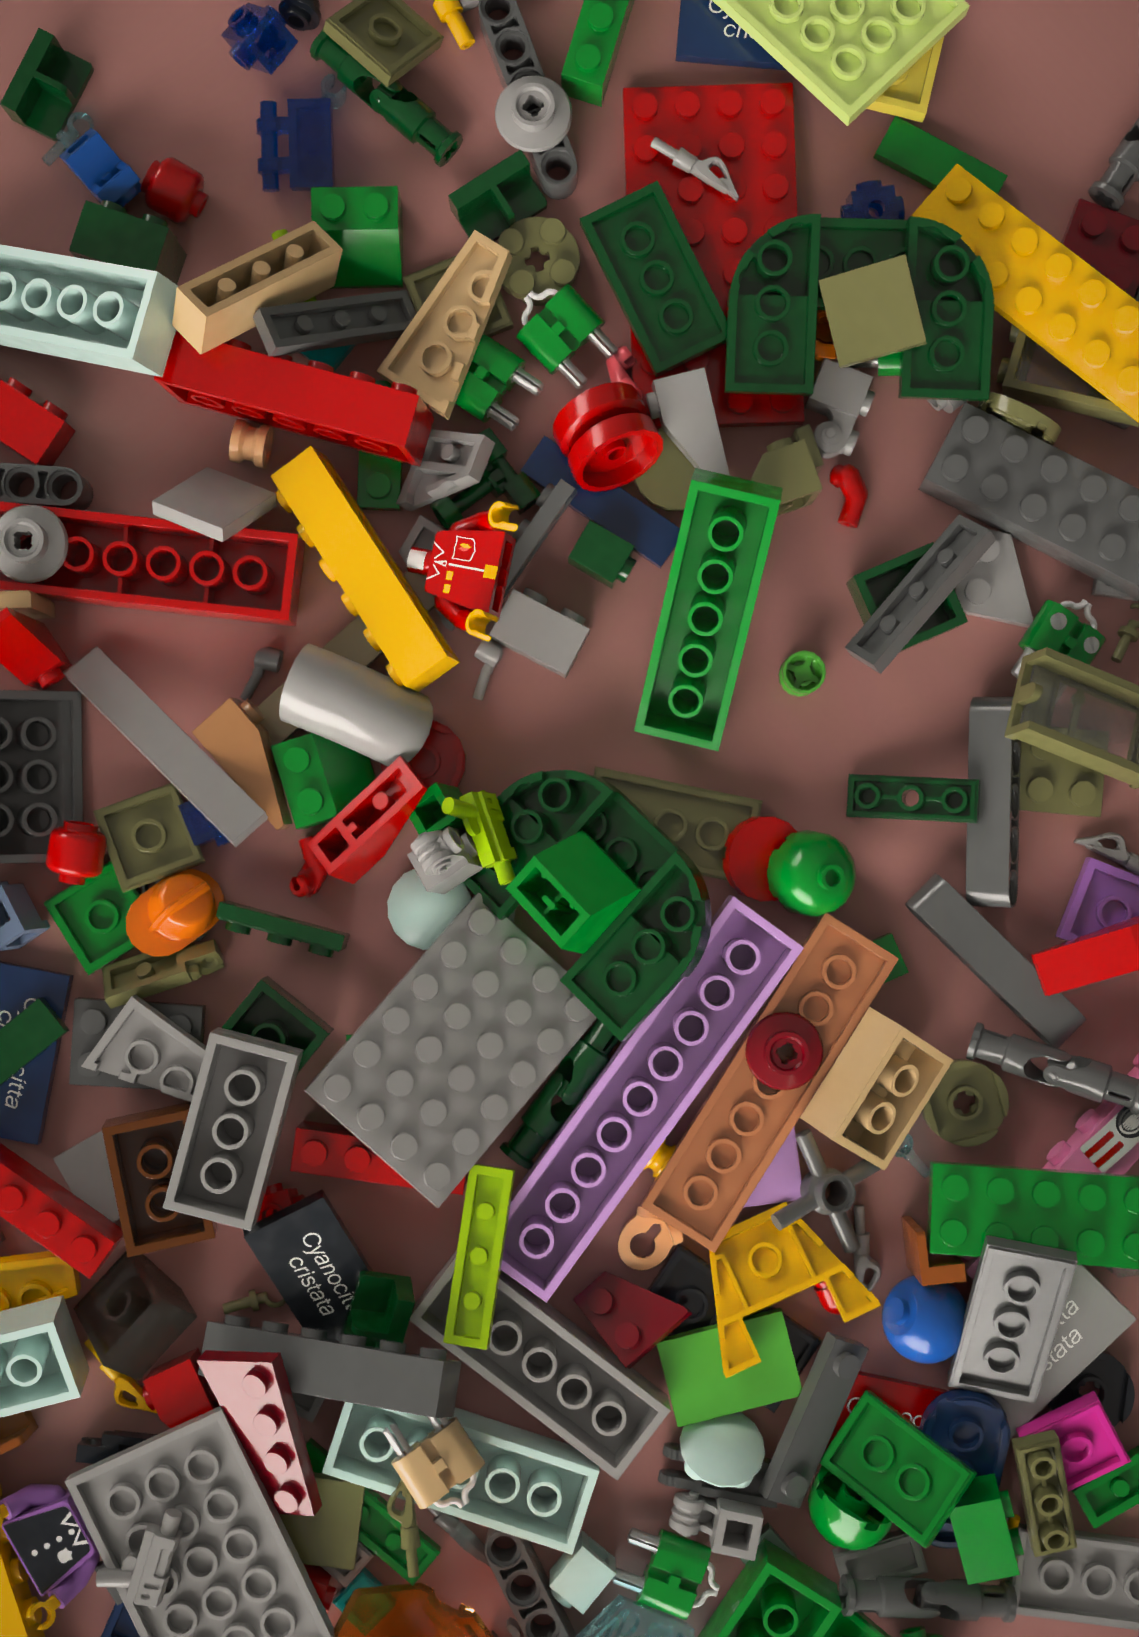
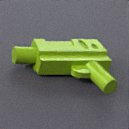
M481 790L479 792L471 791L459 797V800L452 797L445 798L442 802V812L463 820L466 831L473 838L482 868L494 867L500 886L511 883L515 878L511 861L517 859L514 847L511 848L503 825L504 817L496 794Z

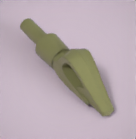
M401 1480L388 1500L387 1511L393 1519L401 1524V1549L406 1550L408 1577L414 1578L419 1576L417 1548L421 1546L418 1524L416 1523L415 1502ZM401 1491L403 1497L406 1498L402 1511L394 1507L397 1496Z

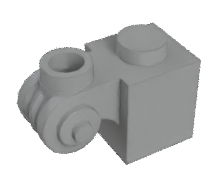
M827 358L824 359L814 381L813 394L808 397L804 408L827 416L829 420L818 425L813 433L821 457L829 459L838 454L850 457L860 432L853 430L858 415L866 417L875 396V392L868 390L873 376L850 367L840 369L837 362Z
M449 826L442 831L436 830L421 833L411 844L412 851L407 854L427 892L446 894L483 869L472 836L465 830Z
M692 1491L675 1493L673 1499L674 1506L671 1509L673 1514L669 1519V1526L684 1537L698 1535L699 1531L704 1532L709 1536L713 1553L755 1561L764 1520L760 1506L720 1497H705Z

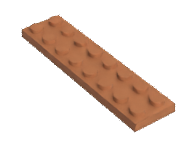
M828 913L820 916L802 945L804 949L776 986L678 1142L667 1165L655 1179L640 1203L642 1208L714 1253L899 960L898 957ZM791 1012L806 1018L816 1027L822 1039L823 1059L818 1072L808 1083L796 1089L777 1090L764 1085L752 1074L746 1061L745 1048L748 1035L761 1019L773 1013ZM786 1043V1045L776 1050L781 1062H785L786 1059L795 1055V1051L790 1043Z

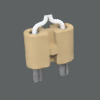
M427 1417L434 1430L428 1433L426 1438L420 1442H415L411 1446L396 1424L389 1425L404 1451H402L390 1430L386 1427L383 1434L397 1454V1457L393 1459L391 1464L420 1509L427 1508L433 1503L438 1507L456 1504L460 1509L470 1502L468 1493L475 1486V1473L485 1465V1461L457 1417L449 1420L446 1417L439 1418L442 1423L441 1425L436 1418ZM470 1478L469 1483L463 1488L462 1500L457 1497L439 1500L449 1493V1489L456 1484L460 1485Z

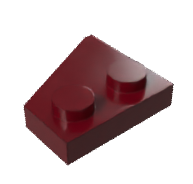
M606 1271L573 1299L625 1368L631 1369L692 1314L687 1307Z

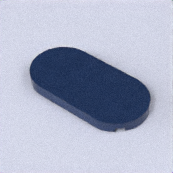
M954 1389L939 1395L925 1409L920 1429L977 1472L975 1477L995 1473L999 1489L1010 1444V1427L1004 1409L998 1401L985 1393ZM950 1516L931 1543L932 1546L946 1549L958 1548Z

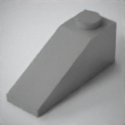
M705 368L653 380L651 385L653 392L646 393L651 419L659 418L663 431L694 468L730 476Z

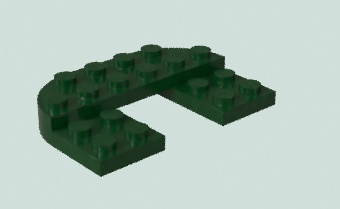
M806 214L780 222L768 229L764 235L748 248L737 266L730 285L727 299L724 393L812 396L814 388L817 310H825L818 280L905 254L927 344L901 351L898 398L989 400L994 295L986 266L980 255L976 256L971 248L961 239L962 235L942 223L927 218L910 216L907 220L821 217V214Z
M573 770L532 773L511 784L497 797L504 817L503 825L511 848L514 847L517 859L511 861L515 877L535 855L583 830L642 889L585 954L560 979L620 1042L626 1041L684 977L690 976L700 962L710 937L712 920L711 901L707 886L699 869L690 857L626 795L609 782L596 776ZM485 867L463 882L475 895L478 893L482 895L483 903L500 920L508 918L520 905L507 891L506 887L509 884L500 886L494 867Z

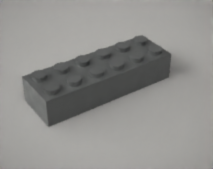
M965 402L918 490L1003 533L1011 534L1013 538L1139 601V489Z

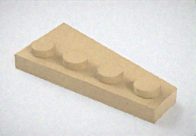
M474 230L377 370L378 374L391 384L397 382L417 389V395H420L428 408L449 420L513 259L510 251Z

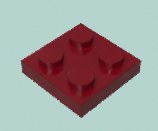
M1080 198L1075 204L1061 243L1134 298L1139 285V220Z

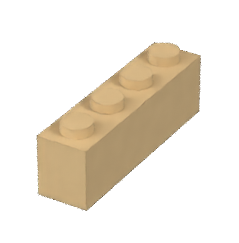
M315 221L303 225L178 286L176 289L172 326L200 354H203L256 327L253 316L259 308L302 303L334 287L343 249Z

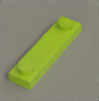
M475 1164L469 1171L443 1343L483 1350L489 1348L515 1170Z

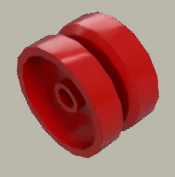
M604 383L584 391L570 400L559 411L553 423V436L561 452L568 458V466L576 482L584 490L599 492L626 485L652 467L663 451V438L655 423L647 415V408L640 394L633 385L627 383Z

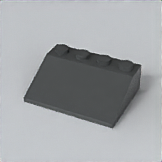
M0 690V863H46L51 831L56 827L63 826L64 820L83 822L81 692Z

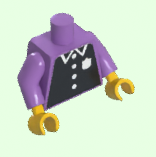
M29 1484L0 1500V1528L2 1527L39 1595L42 1597L48 1593L49 1598L45 1602L33 1603L26 1613V1617L29 1618L38 1608L44 1607L48 1614L47 1619L36 1630H46L55 1621V1610L57 1608L63 1609L87 1585L95 1567L100 1561V1554L68 1489L64 1490L60 1485Z

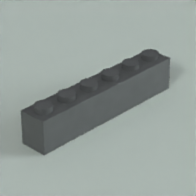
M225 1314L224 1322L207 1321L202 1353L205 1350L281 1352L291 1392L432 1418L454 1416L462 1361L446 1359L447 1350L420 1347V1354L406 1352V1343L380 1340L379 1347L366 1345L367 1337L341 1333L340 1340L337 1341L326 1339L327 1330L302 1327L301 1334L288 1332L289 1324L263 1321L262 1328L250 1326V1317ZM199 1366L198 1375L204 1376Z

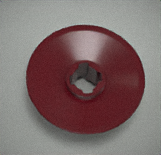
M791 1012L773 1013L761 1019L748 1035L745 1048L746 1061L752 1074L764 1085L777 1090L796 1089L808 1083L818 1072L823 1059L822 1039L816 1027L806 1018ZM786 1043H790L795 1051V1055L786 1059L785 1062H781L776 1050L786 1045Z

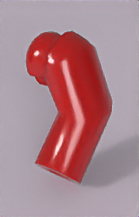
M838 464L831 469L829 475L830 483L836 488H840L845 497L837 522L846 527L858 528L868 499V489L858 468L851 464H846L845 466Z
M315 835L298 841L305 863L297 876L291 878L289 887L292 894L299 898H309L315 895L328 876L327 871L307 845Z

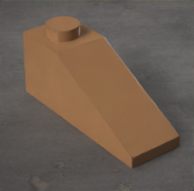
M230 697L195 728L192 733L234 782L266 812L268 821L277 831L286 830L293 823L270 747L272 743L269 732L261 723L265 717L250 700L246 699L242 702L241 699Z

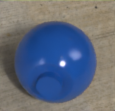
M914 1275L909 1276L898 1282L890 1290L882 1308L884 1333L892 1347L905 1358L923 1364L942 1362L952 1357L958 1350L967 1303L960 1291L951 1283L922 1286Z

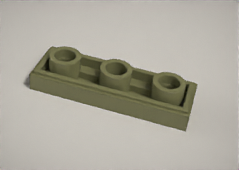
M1055 1430L1012 1439L1029 1541L1034 1556L1039 1557L1077 1548L1060 1442Z

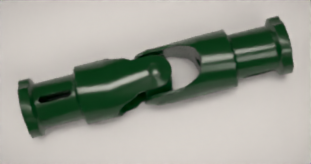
M322 29L311 45L309 51L311 57L316 61L323 60L337 73V79L375 112L381 114L390 125L411 143L418 142L430 152L439 167L447 164L460 148L463 136L458 131L452 133L436 119V112L415 94L405 89L398 80L388 87L380 82L381 84L374 89L373 78L377 81L379 80L323 32Z
M599 1019L596 1020L585 1037L580 1038L566 1054L556 1072L549 1078L521 1116L523 1122L509 1142H503L499 1147L520 1166L528 1170L531 1169L534 1165L532 1159L545 1141L554 1138L581 1100L583 1094L591 1087L610 1061L608 1055L619 1040ZM556 1094L562 1098V1101L552 1105Z

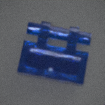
M330 98L287 99L288 117H277V102L261 101L260 118L256 119L257 135L261 136L262 158L257 159L258 174L262 175L263 191L279 192V175L290 174V188L292 191H311V187H335L332 100ZM282 134L289 135L288 157H278V136Z

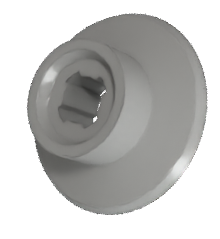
M525 76L511 82L501 92L495 107V121L500 134L511 146L525 152H542L559 144L568 133L572 122V106L567 93L555 81L543 76ZM535 103L541 109L537 116H532L526 111L529 104Z
M21 505L10 509L0 517V571L18 582L35 583L51 577L60 569L68 552V535L63 523L53 512L37 505ZM22 535H32V547L29 550L20 549V538Z

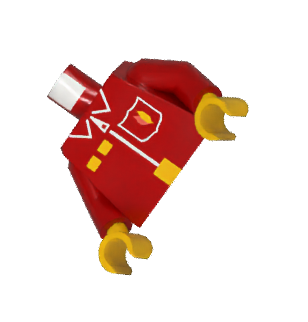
M501 501L495 502L489 510L475 513L452 523L449 530L437 531L432 550L412 547L407 559L408 572L427 576L425 592L434 596L435 608L455 628L467 631L470 635L485 641H490L492 638L485 634L487 624L490 621L498 622L500 619L516 543L514 537L507 532L499 530L515 532L518 529L517 524L509 522V515L513 510H519V506Z

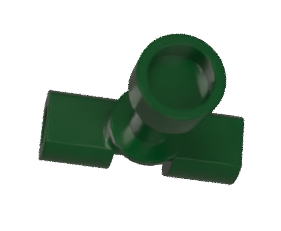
M490 427L479 433L495 442L480 482L466 488L453 499L446 496L430 504L434 515L446 530H449L452 523L463 519L461 514L490 492L497 498L504 494L511 504L518 505L519 510L516 511L519 515L534 506L541 494L524 471L517 474L506 460L508 450Z

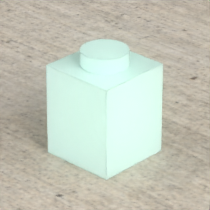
M581 1531L573 1555L564 1552L550 1569L549 1587L552 1588V1595L564 1607L571 1608L573 1606L584 1614L616 1575L615 1557L584 1531Z

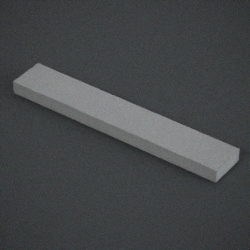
M98 646L64 673L67 679L235 847L268 819L266 812Z

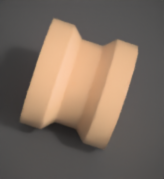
M237 419L230 438L229 460L240 463L243 460L252 461L256 467L266 468L272 451L273 427L265 424L259 428L253 427L246 420Z

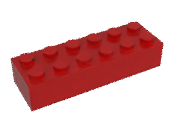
M176 331L163 377L154 376V380L181 403L262 425H270L277 429L418 467L421 466L434 421V416L420 395H417L418 390L409 385L393 382L390 388L375 384V378L361 372L351 371L349 376L334 373V368L323 362L309 360L308 365L292 362L293 357L288 354L269 357L268 353L262 354L251 351L252 347L249 344L236 339H230L225 344L223 343L200 354Z

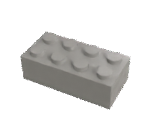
M220 1027L210 1032L163 1204L164 1209L248 1231L252 1230L260 1215L304 1049Z

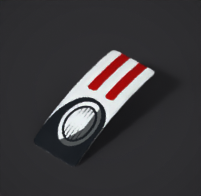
M1123 1107L1101 1130L1080 1147V1150L1101 1172H1106L1139 1142V1113L1138 1115L1130 1113V1108Z

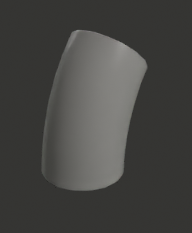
M308 643L301 649L288 673L280 699L279 717L281 721L324 737L385 766H389L399 756L409 762L420 751L430 732L433 721V706L429 697L405 686H398L391 677L334 652Z

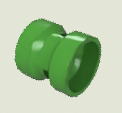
M798 651L789 656L780 666L778 673L779 683L789 695L796 697L807 696L822 685L826 669L822 659L814 652Z

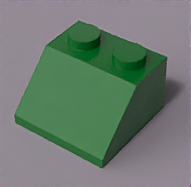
M398 186L311 187L312 221H315L343 249L335 285L330 289L403 288L402 201Z
M314 733L270 746L296 829H306L331 821L376 779L369 757Z

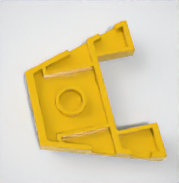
M786 1202L732 1226L715 1253L709 1250L722 1367L725 1378H729L762 1362L743 1318L822 1281L825 1282L844 1323L881 1306L871 1291L869 1292L854 1276L855 1274L831 1252L801 1218L782 1230H778L774 1226L771 1215L787 1206Z

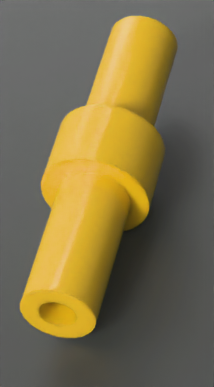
M434 0V10L440 21L447 23L460 49L470 48L475 43V39L461 15L463 7L459 0Z

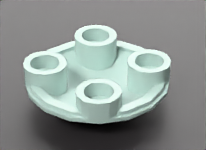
M415 869L404 873L392 887L387 901L388 919L394 932L406 944L427 950L472 897L463 882L446 894L427 892Z
M742 1412L686 1425L683 1427L680 1436L681 1455L685 1461L684 1469L692 1479L702 1480L717 1487L745 1488L750 1485L753 1477L761 1469L765 1456L763 1437L755 1423Z

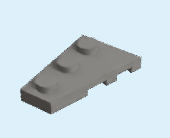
M134 995L128 1000L81 1067L118 1076V1079L133 1084H143L161 1090V1093L191 1102L206 1046L139 996Z

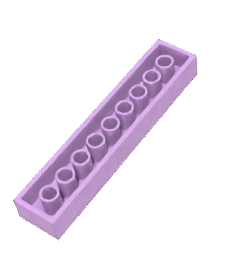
M729 895L711 920L710 937L697 967L689 977H684L626 1041H622L611 1056L610 1061L582 1096L554 1138L550 1140L534 1162V1165L513 1191L501 1264L502 1271L547 1303L802 952L803 946L734 896Z

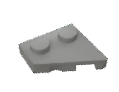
M431 429L421 466L411 465L396 504L407 511H413L479 483L487 467L495 442L481 434Z

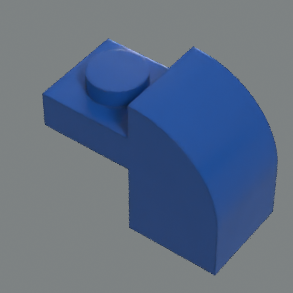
M92 128L59 155L100 204L102 200H107L124 207L141 192V183L139 182L141 179L128 164L116 155L101 135Z

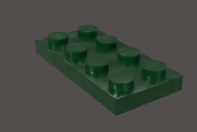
M658 180L580 218V226L655 377L726 344L727 319Z

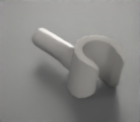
M482 640L474 654V657L485 663L481 669L473 694V698L483 700L490 675L503 656L502 647L493 640Z

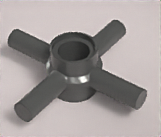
M811 1130L800 1131L795 1135V1138L810 1172L802 1179L800 1185L801 1197L772 1214V1223L778 1230H782L813 1210L819 1214L829 1215L844 1252L852 1253L861 1247L846 1213L855 1201L856 1190L854 1185L881 1170V1168L865 1159L843 1172L829 1168L824 1162ZM828 1184H830V1194L826 1199L825 1190Z

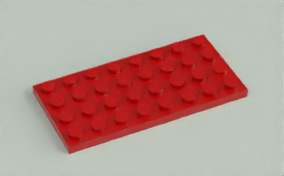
M793 82L623 88L626 196L658 180L727 319L728 293L733 276L743 255L768 229L797 216ZM657 137L677 150H680L682 147L699 160H705L710 157L722 159L727 166L739 200L736 202L728 194H723L693 174L673 166L672 159L650 147L653 139ZM713 166L709 168L717 178L723 177L725 179L718 167ZM630 327L632 357L634 356L636 359L635 365L631 367L632 380L642 392V400L647 408V415L650 418L646 393L653 392L651 386L653 380L705 368L719 428L803 425V395L724 393L726 344L655 377ZM659 418L652 419L657 429L661 428Z

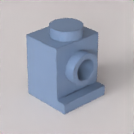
M8 881L0 882V951L21 949L51 927L47 920H41L23 884L9 885Z

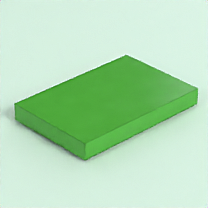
M781 1307L743 1318L762 1362L729 1378H725L723 1373L718 1324L667 1336L657 1344L678 1427L799 1397L802 1386Z

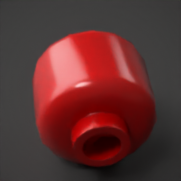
M173 157L166 158L162 162L155 160L149 167L141 185V191L145 193L147 207L176 224L185 222L191 215L198 218L209 198V195L203 192L205 185L203 175Z
M64 820L63 826L56 827L51 831L46 866L51 871L60 874L59 882L85 885L86 878L96 877L102 873L107 839L104 834L98 832V825L82 821Z

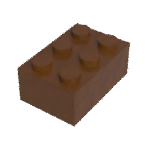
M191 1102L106 1119L102 1127L127 1257L216 1238L217 1222L163 1208Z

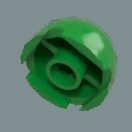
M804 830L787 836L785 839L788 840L782 843L779 849H775L769 859L767 878L770 892L774 898H778L780 903L785 906L783 908L791 913L810 917L833 913L846 903L855 886V863L847 846L834 836L816 831Z
M824 1466L820 1467L808 1497L810 1518L819 1533L829 1544L854 1551L866 1550L881 1541L889 1532L893 1522Z

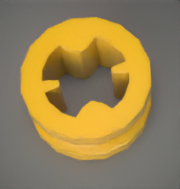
M665 1139L643 1170L646 1168L652 1169V1176L657 1178L670 1160L676 1145L668 1146Z

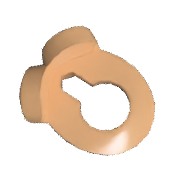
M638 1206L636 1215L628 1220L621 1230L618 1240V1253L627 1266L636 1270H648L660 1264L667 1257L673 1245L683 1242V1233L646 1209ZM653 1224H660L661 1230L654 1238L655 1248L653 1252L646 1257L634 1255L630 1248L632 1238L636 1234L646 1233Z

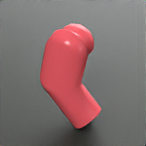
M620 346L617 353H613V356L606 360L611 383L623 382L633 385L642 398L641 390L626 372L627 369L635 365L636 359L634 356L632 357V353L626 346Z

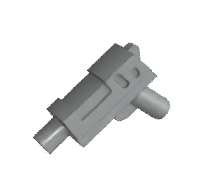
M168 1508L165 1510L162 1524L157 1525L150 1522L145 1530L138 1555L135 1553L128 1554L121 1568H99L96 1574V1586L128 1588L125 1601L134 1602L136 1605L148 1606L150 1609H155L160 1605L171 1574L170 1565L173 1554L178 1548L182 1536V1530H179L182 1512L174 1508Z

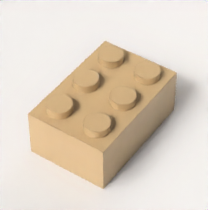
M869 1007L800 1118L834 1142L885 1171L954 1060L903 1026Z

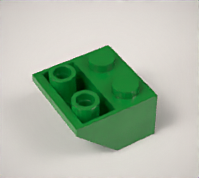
M583 830L535 855L506 887L507 891L561 949L585 954L642 890L592 837Z

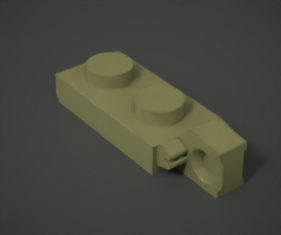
M212 939L197 945L189 944L181 951L170 956L154 957L142 953L103 966L105 1001L110 1009L126 1004L131 996L137 995L142 999L190 983L192 980L196 981L202 975H208L225 967L223 954L216 941Z

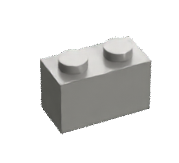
M525 588L523 593L513 589L501 611L500 619L498 622H495L489 634L492 637L491 640L566 678L589 635L590 629L583 626L586 619L567 608H563L561 613L545 606L548 599L529 588Z

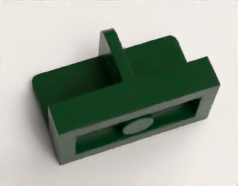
M38 28L0 105L13 121L56 142L60 139L94 72V68L91 63L63 50L53 34Z
M521 150L448 195L450 209L468 238L476 230L494 242L499 239L500 234L504 230L508 229L515 222L528 217H534L547 208V200L532 179L530 163Z
M366 1270L360 1271L342 1333L367 1337L366 1345L379 1347L380 1340L403 1343L415 1304L411 1277Z

